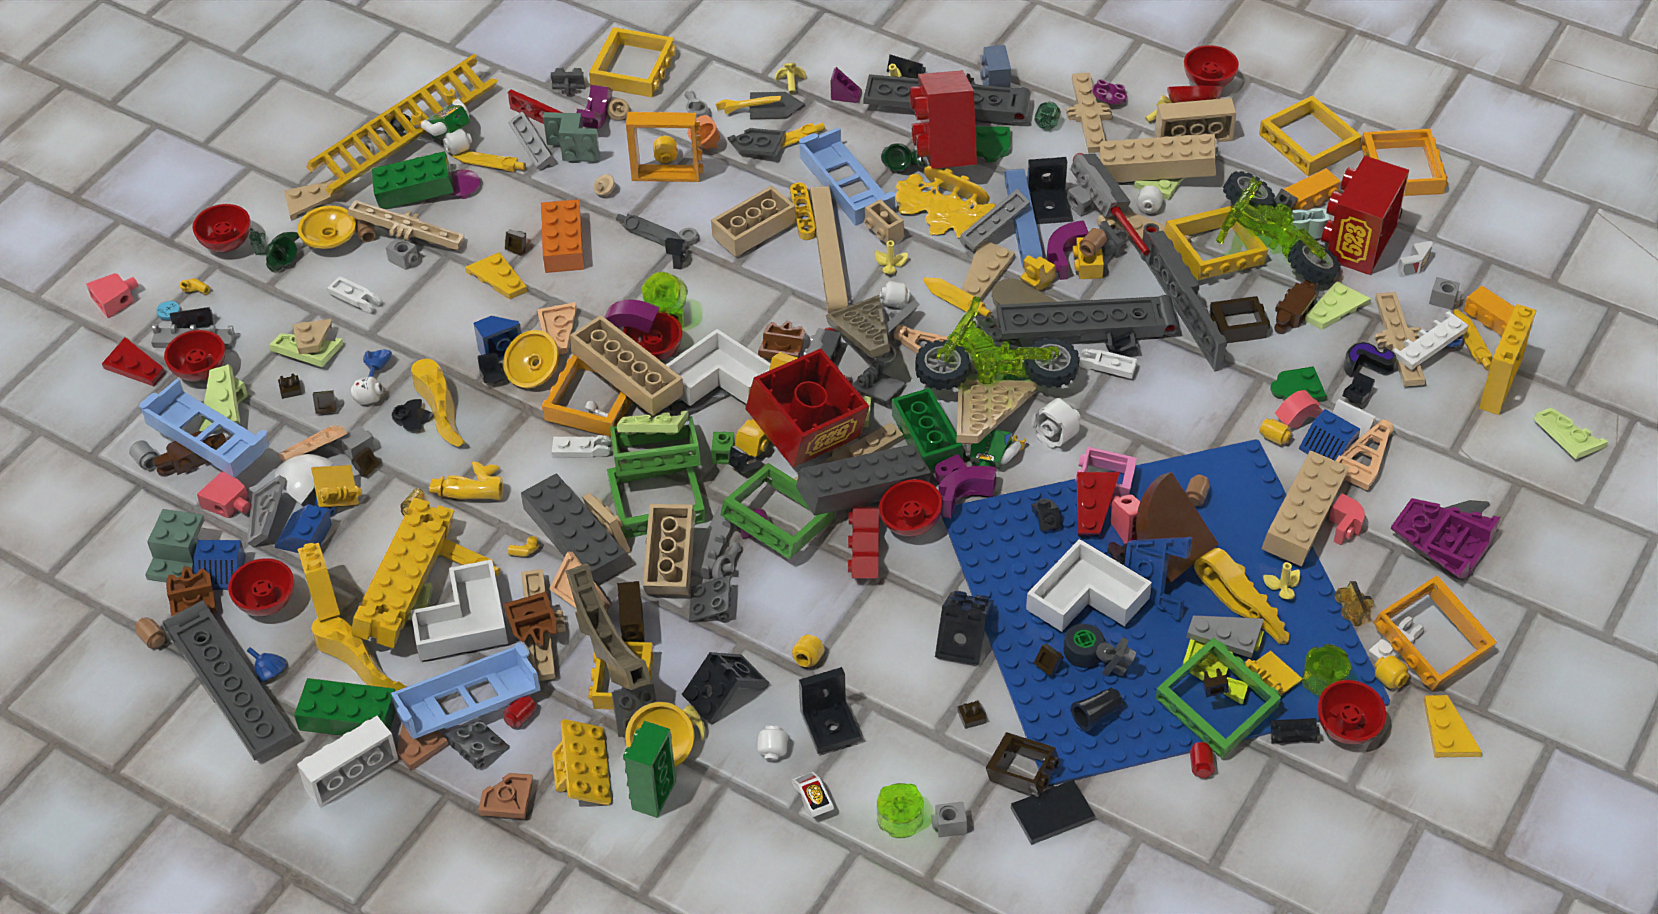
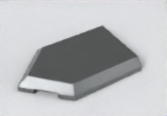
M750 92V99L781 96L780 101L750 107V119H786L792 115V112L805 106V103L787 92Z
M749 128L744 130L743 134L738 136L732 135L727 138L739 153L776 157L785 140L786 131Z

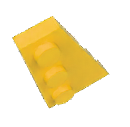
M500 252L465 267L467 274L475 275L479 281L493 286L495 291L508 299H513L527 292V286Z
M1425 695L1423 702L1434 758L1481 757L1482 751L1448 695Z

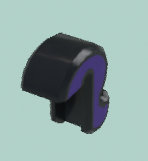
M1356 343L1346 353L1344 370L1346 374L1352 377L1360 364L1384 375L1390 374L1394 370L1396 355L1389 349H1383V352H1380L1376 346L1370 343Z

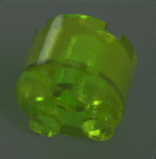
M654 273L648 277L641 287L644 302L659 307L658 312L675 314L686 304V297L688 295L686 284L681 278L670 273Z
M1324 644V647L1317 648L1315 646L1311 648L1306 655L1302 672L1304 688L1320 696L1323 690L1330 684L1341 680H1348L1351 661L1347 658V653L1340 647L1331 644Z
M896 783L881 788L877 798V823L879 828L894 838H907L914 835L916 830L922 826L924 820V800L917 786L911 783Z

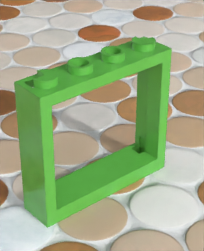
M689 416L687 420L689 424L683 425L681 430L674 435H666L659 432L653 435H646L645 432H637L632 435H627L625 432L615 434L617 426L610 427L617 477L701 466L693 417ZM689 438L690 444L633 452L620 453L619 447Z
M767 463L724 499L720 515L790 559L833 521L835 511L817 515L797 534L792 536L741 504L742 501L766 482L810 510L796 487L797 480Z
M616 467L607 469L608 483L616 515L623 524L621 530L625 539L647 535L649 514L625 518L617 484L685 470L687 471L695 500L693 507L695 513L699 514L696 516L695 525L706 523L705 508L693 467L618 477L616 475Z
M1214 637L1157 688L1155 696L1163 706L1203 742L1208 743L1212 750L1222 759L1279 707L1281 700L1278 691L1274 687H1269L1257 672H1252L1240 657H1235L1223 642H1218ZM1211 653L1266 701L1226 739L1171 690Z

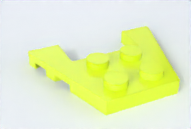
M1260 630L1254 651L1258 652L1264 631ZM1190 639L1183 664L1206 644ZM1211 653L1190 673L1203 681L1205 671L1208 672L1210 678L1217 677L1216 669L1219 668L1222 675H1226L1228 667ZM1227 677L1229 692L1224 694L1239 704H1243L1248 685L1245 682Z

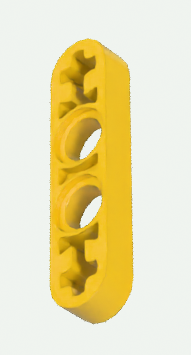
M797 182L790 186L791 202L796 206L798 235L803 240H811L816 235L809 194L807 186L804 183ZM798 203H805L806 205H805V206H798L797 204H798ZM801 216L809 217L808 219H800Z

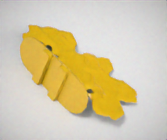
M931 166L925 167L924 174L931 183H924L921 175L915 173L906 180L897 181L896 185L898 192L895 198L898 203L899 212L901 214H914L926 210L928 214L925 219L927 224H930V235L944 234L949 228H954L956 236L960 238L964 231L996 206L993 203H988L990 197L982 187L970 182L967 176L962 175L960 178L953 175V171L947 168L943 171L939 168L931 169ZM927 186L928 188L933 186V188L928 192L921 191V189ZM938 187L950 191L951 194H941L938 191ZM957 195H960V196H962V197H964V198H967V200H966V201H963V200H961V198H960L959 196H957Z

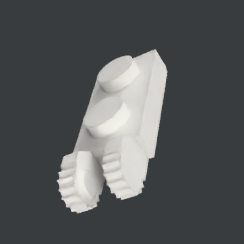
M341 276L327 288L329 294L358 308L360 307L369 314L374 311L371 304L379 306L382 303L380 297L370 292L369 289Z
M1084 348L1081 353L1083 357L1080 358L1079 366L1088 370L1093 368L1094 370L1132 379L1138 360L1103 350Z
M598 435L597 437H553L552 457L594 458L609 456L610 447L608 446L611 445V438L605 435Z
M1407 616L1397 627L1413 644L1414 640L1421 635L1424 627L1418 624L1408 634L1405 630L1410 627L1413 619ZM1385 636L1368 651V656L1375 661L1389 655H1394L1397 658L1400 656L1398 651L1392 648Z

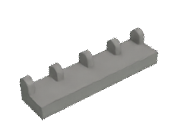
M523 111L508 122L531 160L540 171L548 164L551 166L557 164L556 159L552 156L543 139L537 133L536 128Z
M1016 189L960 235V242L974 251L1030 205V201Z
M915 299L909 304L905 302L899 304L901 309L899 313L894 310L890 312L891 320L888 323L885 321L887 336L893 333L899 324H903L912 316L920 305Z
M153 324L154 335L151 343L153 348H166L175 337L185 332L206 330L221 337L225 349H232L235 331L233 325H228L227 329H216L215 325H210V329H197L196 325H190V328H177L175 324H171L170 328H159L158 324Z
M718 506L692 561L691 575L710 580L713 565L721 556L735 524L720 515L722 506Z

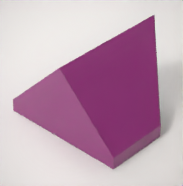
M835 67L830 80L831 100L851 103L859 102L862 89L840 69Z

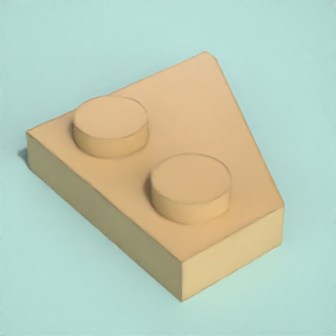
M326 319L293 324L298 353L319 352L322 343L327 338L328 329L332 328V320Z

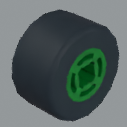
M1077 624L1069 628L1064 639L1063 651L1065 658L1078 667H1091L1097 664L1100 659L1096 654V649L1101 643H1105L1103 633L1097 627L1090 624Z

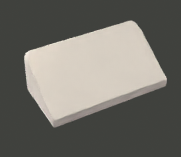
M1340 399L1337 400L1332 412L1359 427V437L1374 427L1375 416Z

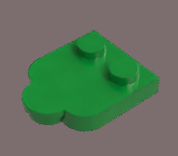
M975 126L976 155L978 157H984L987 162H996L999 157L1009 155L1010 127Z
M1314 366L1282 371L1278 374L1277 380L1271 383L1270 387L1272 395L1283 399V401L1292 394L1302 390H1306L1318 402L1326 401L1327 397Z

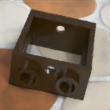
M1257 296L1216 301L1210 304L1209 316L1212 321L1216 322L1219 332L1225 336L1227 343L1266 338L1267 330L1270 329L1269 318H1266L1264 315V305L1260 304ZM1253 312L1256 322L1228 326L1224 316Z
M639 581L617 583L622 640L624 642H645Z
M1006 732L988 762L986 771L991 782L1039 797L1043 789L1047 788L1053 771L1058 769L1060 759L1055 747ZM1015 753L1044 761L1034 779L1006 771Z

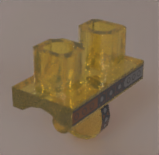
M1350 581L1347 587L1338 588L1334 595L1337 602H1345L1341 612L1343 618L1352 619L1355 626H1361L1362 618L1371 612L1370 608L1374 605L1373 598L1371 596H1364L1360 592L1356 581Z

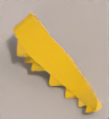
M432 359L416 361L411 367L413 385L415 390L430 406L434 415L437 432L444 440L457 447L466 443L457 432L453 398L440 366Z
M1220 548L1212 549L1195 561L1194 568L1198 577L1231 611L1245 618L1264 619L1261 628L1273 637L1278 644H1286L1289 641V632L1284 630L1285 623L1280 621L1277 616L1278 609L1271 607L1266 602L1267 595L1259 594L1253 587L1254 583L1250 582L1245 575L1244 566L1234 562L1228 553Z
M337 616L318 621V618L314 620L311 630L318 650L348 664L367 685L395 688V691L407 687L400 681H393L383 673L362 638L351 635L352 626L345 620Z

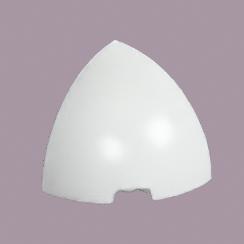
M298 455L280 464L274 471V476L276 478L281 475L286 478L283 489L302 504L315 487L311 467L332 466L333 462L318 455Z

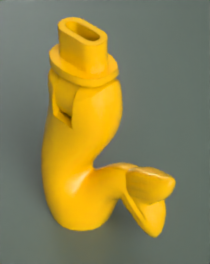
M473 461L472 467L478 481L458 475H449L446 479L444 476H441L440 479L432 478L429 492L437 493L440 497L453 499L501 500L503 478L491 476L500 468L498 465L490 464L483 466L481 463Z

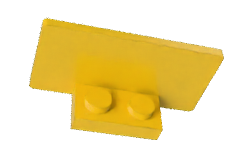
M563 719L561 721L562 741L552 752L555 790L565 792L567 789L569 798L609 805L611 803L603 727Z

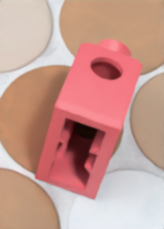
M117 273L86 283L90 297L107 318H110L131 304L133 298L130 291L139 287L134 277L123 281Z
M223 471L197 493L201 508L226 518L232 517L237 511L246 514L251 508V503L248 502L249 496L246 487L237 478H233Z
M1133 495L1114 496L1109 504L1112 507L1111 524L1124 544L1131 540H1137L1136 518L1140 501Z

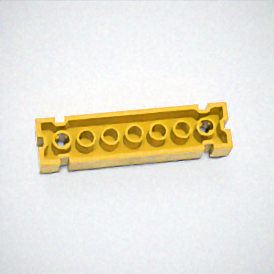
M416 497L413 498L407 515L405 514L363 597L362 606L359 605L353 617L351 635L365 640L373 637L377 639L378 644L394 649L400 636V630H403L439 555L444 538H447L451 530L454 516L453 509L440 505L434 508L430 506L428 501Z

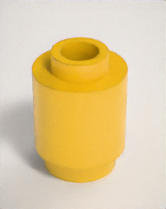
M1266 418L1259 430V433L1263 434L1264 438L1279 445L1288 443L1292 436L1290 426L1273 418Z

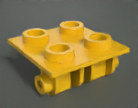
M351 465L311 467L319 507L359 505L358 496L362 495V489L355 485Z
M1271 650L1257 661L1248 659L1245 662L1252 672H1257L1269 687L1272 686L1278 691L1280 696L1303 680Z

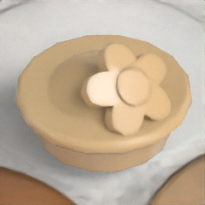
M620 98L611 100L607 106V112L614 120L625 119L627 112L630 111L628 103Z
M609 174L599 176L593 186L595 193L603 196L609 195L615 187L614 178Z

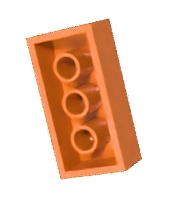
M579 199L541 202L542 247L545 273L584 270Z

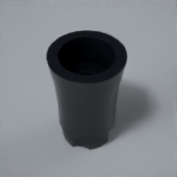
M1111 687L1086 699L1071 704L1073 719L1082 730L1090 731L1095 725L1123 706L1122 696L1117 689Z

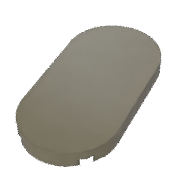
M1003 279L992 288V301L995 306L1000 304L1057 302L1018 279Z

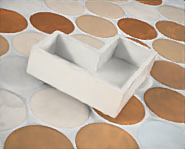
M716 329L670 361L666 366L683 378V396L679 399L691 406L717 386H720L747 404L753 378L769 371L771 363Z
M1079 539L1027 593L1026 610L1058 630L1063 631L1089 604L1125 626L1150 599L1152 582Z
M492 560L449 568L455 602L411 610L420 661L508 644Z

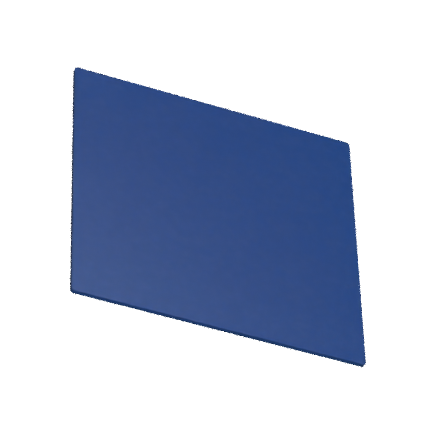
M1254 439L1135 465L1129 495H1133L1139 501H1141L1145 491L1155 479L1169 472L1173 473L1184 491H1186L1190 479L1195 475H1203L1209 479L1210 489L1204 504L1194 507L1218 542V545L1214 548L1224 550L1234 562L1245 567V575L1248 580L1254 583L1253 587L1259 594L1267 595L1266 602L1271 607L1278 609L1277 616L1280 621L1285 623L1284 630L1289 632V641L1286 644H1278L1273 637L1261 628V631H1264L1258 652L1253 651L1252 658L1233 653L1235 657L1238 656L1246 662L1248 659L1257 661L1271 650L1303 679L1280 696L1279 707L1243 740L1271 734L1270 720L1316 718L1318 723L1317 706L1321 693L1330 684L1341 680L1359 681L1370 686L1380 695L1385 706L1389 705L1390 698L1383 684L1375 678V669L1313 546L1302 567L1261 549L1267 532L1287 494L1259 440ZM1120 472L1117 484L1122 485L1124 473ZM1075 479L957 504L954 507L951 518L943 517V508L941 512L942 520L971 595L974 597L976 595H984L989 597L990 600H994L993 609L986 620L985 632L1027 739L1056 748L1060 763L1058 769L1053 771L1047 787L1066 783L1073 779L1075 781L1188 754L1195 743L1203 742L1155 698L1156 690L1183 665L1190 639L1186 638L1193 615L1245 618L1231 611L1201 581L1196 574L1194 564L1174 581L1165 584V594L1185 600L1183 618L1180 620H1175L1171 617L1172 614L1156 607V603L1150 599L1125 626L1089 604L1063 631L1058 630L1026 610L1027 593L1079 539L1110 558L1112 556L1107 551L1110 542H1115L1120 546L1124 545V542L1111 524L1112 507L1110 505L1099 536H1078L1077 482H1075ZM1040 499L1052 500L1059 507L1061 527L1041 531L1038 518L1032 512L1031 504L1037 503ZM1286 562L1292 565L1291 571L1299 569V583L1296 587H1288L1295 592V597L1293 599L1281 598L1279 596L1281 589H1270L1265 584L1263 575H1273L1280 580L1282 567ZM1077 624L1093 625L1103 633L1105 643L1111 644L1114 648L1122 637L1128 639L1127 647L1137 651L1134 661L1131 665H1128L1122 676L1111 671L1108 677L1102 674L1108 662L1100 660L1091 667L1073 665L1065 658L1063 651L1065 634L1069 628ZM1044 644H1049L1064 656L1056 673L1051 676L1034 664L1036 656ZM1228 668L1226 677L1242 681ZM1191 673L1171 689L1225 739L1266 703L1249 686L1243 704H1239L1225 694L1206 698L1203 681ZM1111 687L1117 689L1122 696L1123 706L1095 725L1090 731L1082 730L1073 719L1071 704ZM1034 758L1039 770L1044 761Z

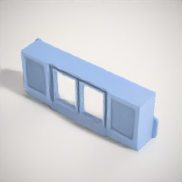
M840 128L819 136L813 133L799 139L800 159L823 186H829L830 194L855 226L864 223L865 207L880 199L890 209H895L896 194L894 192L886 194L842 143ZM848 164L855 174L835 182L828 171ZM861 180L869 189L848 197L840 187Z
M179 379L173 381L159 394L152 393L139 404L147 425L211 462L212 465L233 478H236L270 446L265 430L259 431L256 435L185 393ZM200 414L213 423L195 438L182 430V428ZM219 427L233 434L217 450L203 443Z
M517 643L514 647L392 692L391 695L396 714L409 735L416 739L444 727L448 729L510 705L509 702L540 691L538 675L526 658L529 656V652L522 643ZM488 680L498 696L476 704L466 688ZM459 692L468 707L446 715L436 700Z

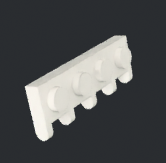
M1447 311L1444 314L1446 320L1442 323L1434 320L1431 323L1432 330L1429 332L1420 330L1418 332L1419 339L1414 342L1407 339L1403 343L1406 348L1401 351L1394 348L1391 351L1395 353L1397 360L1412 370L1467 332L1469 325L1450 311Z

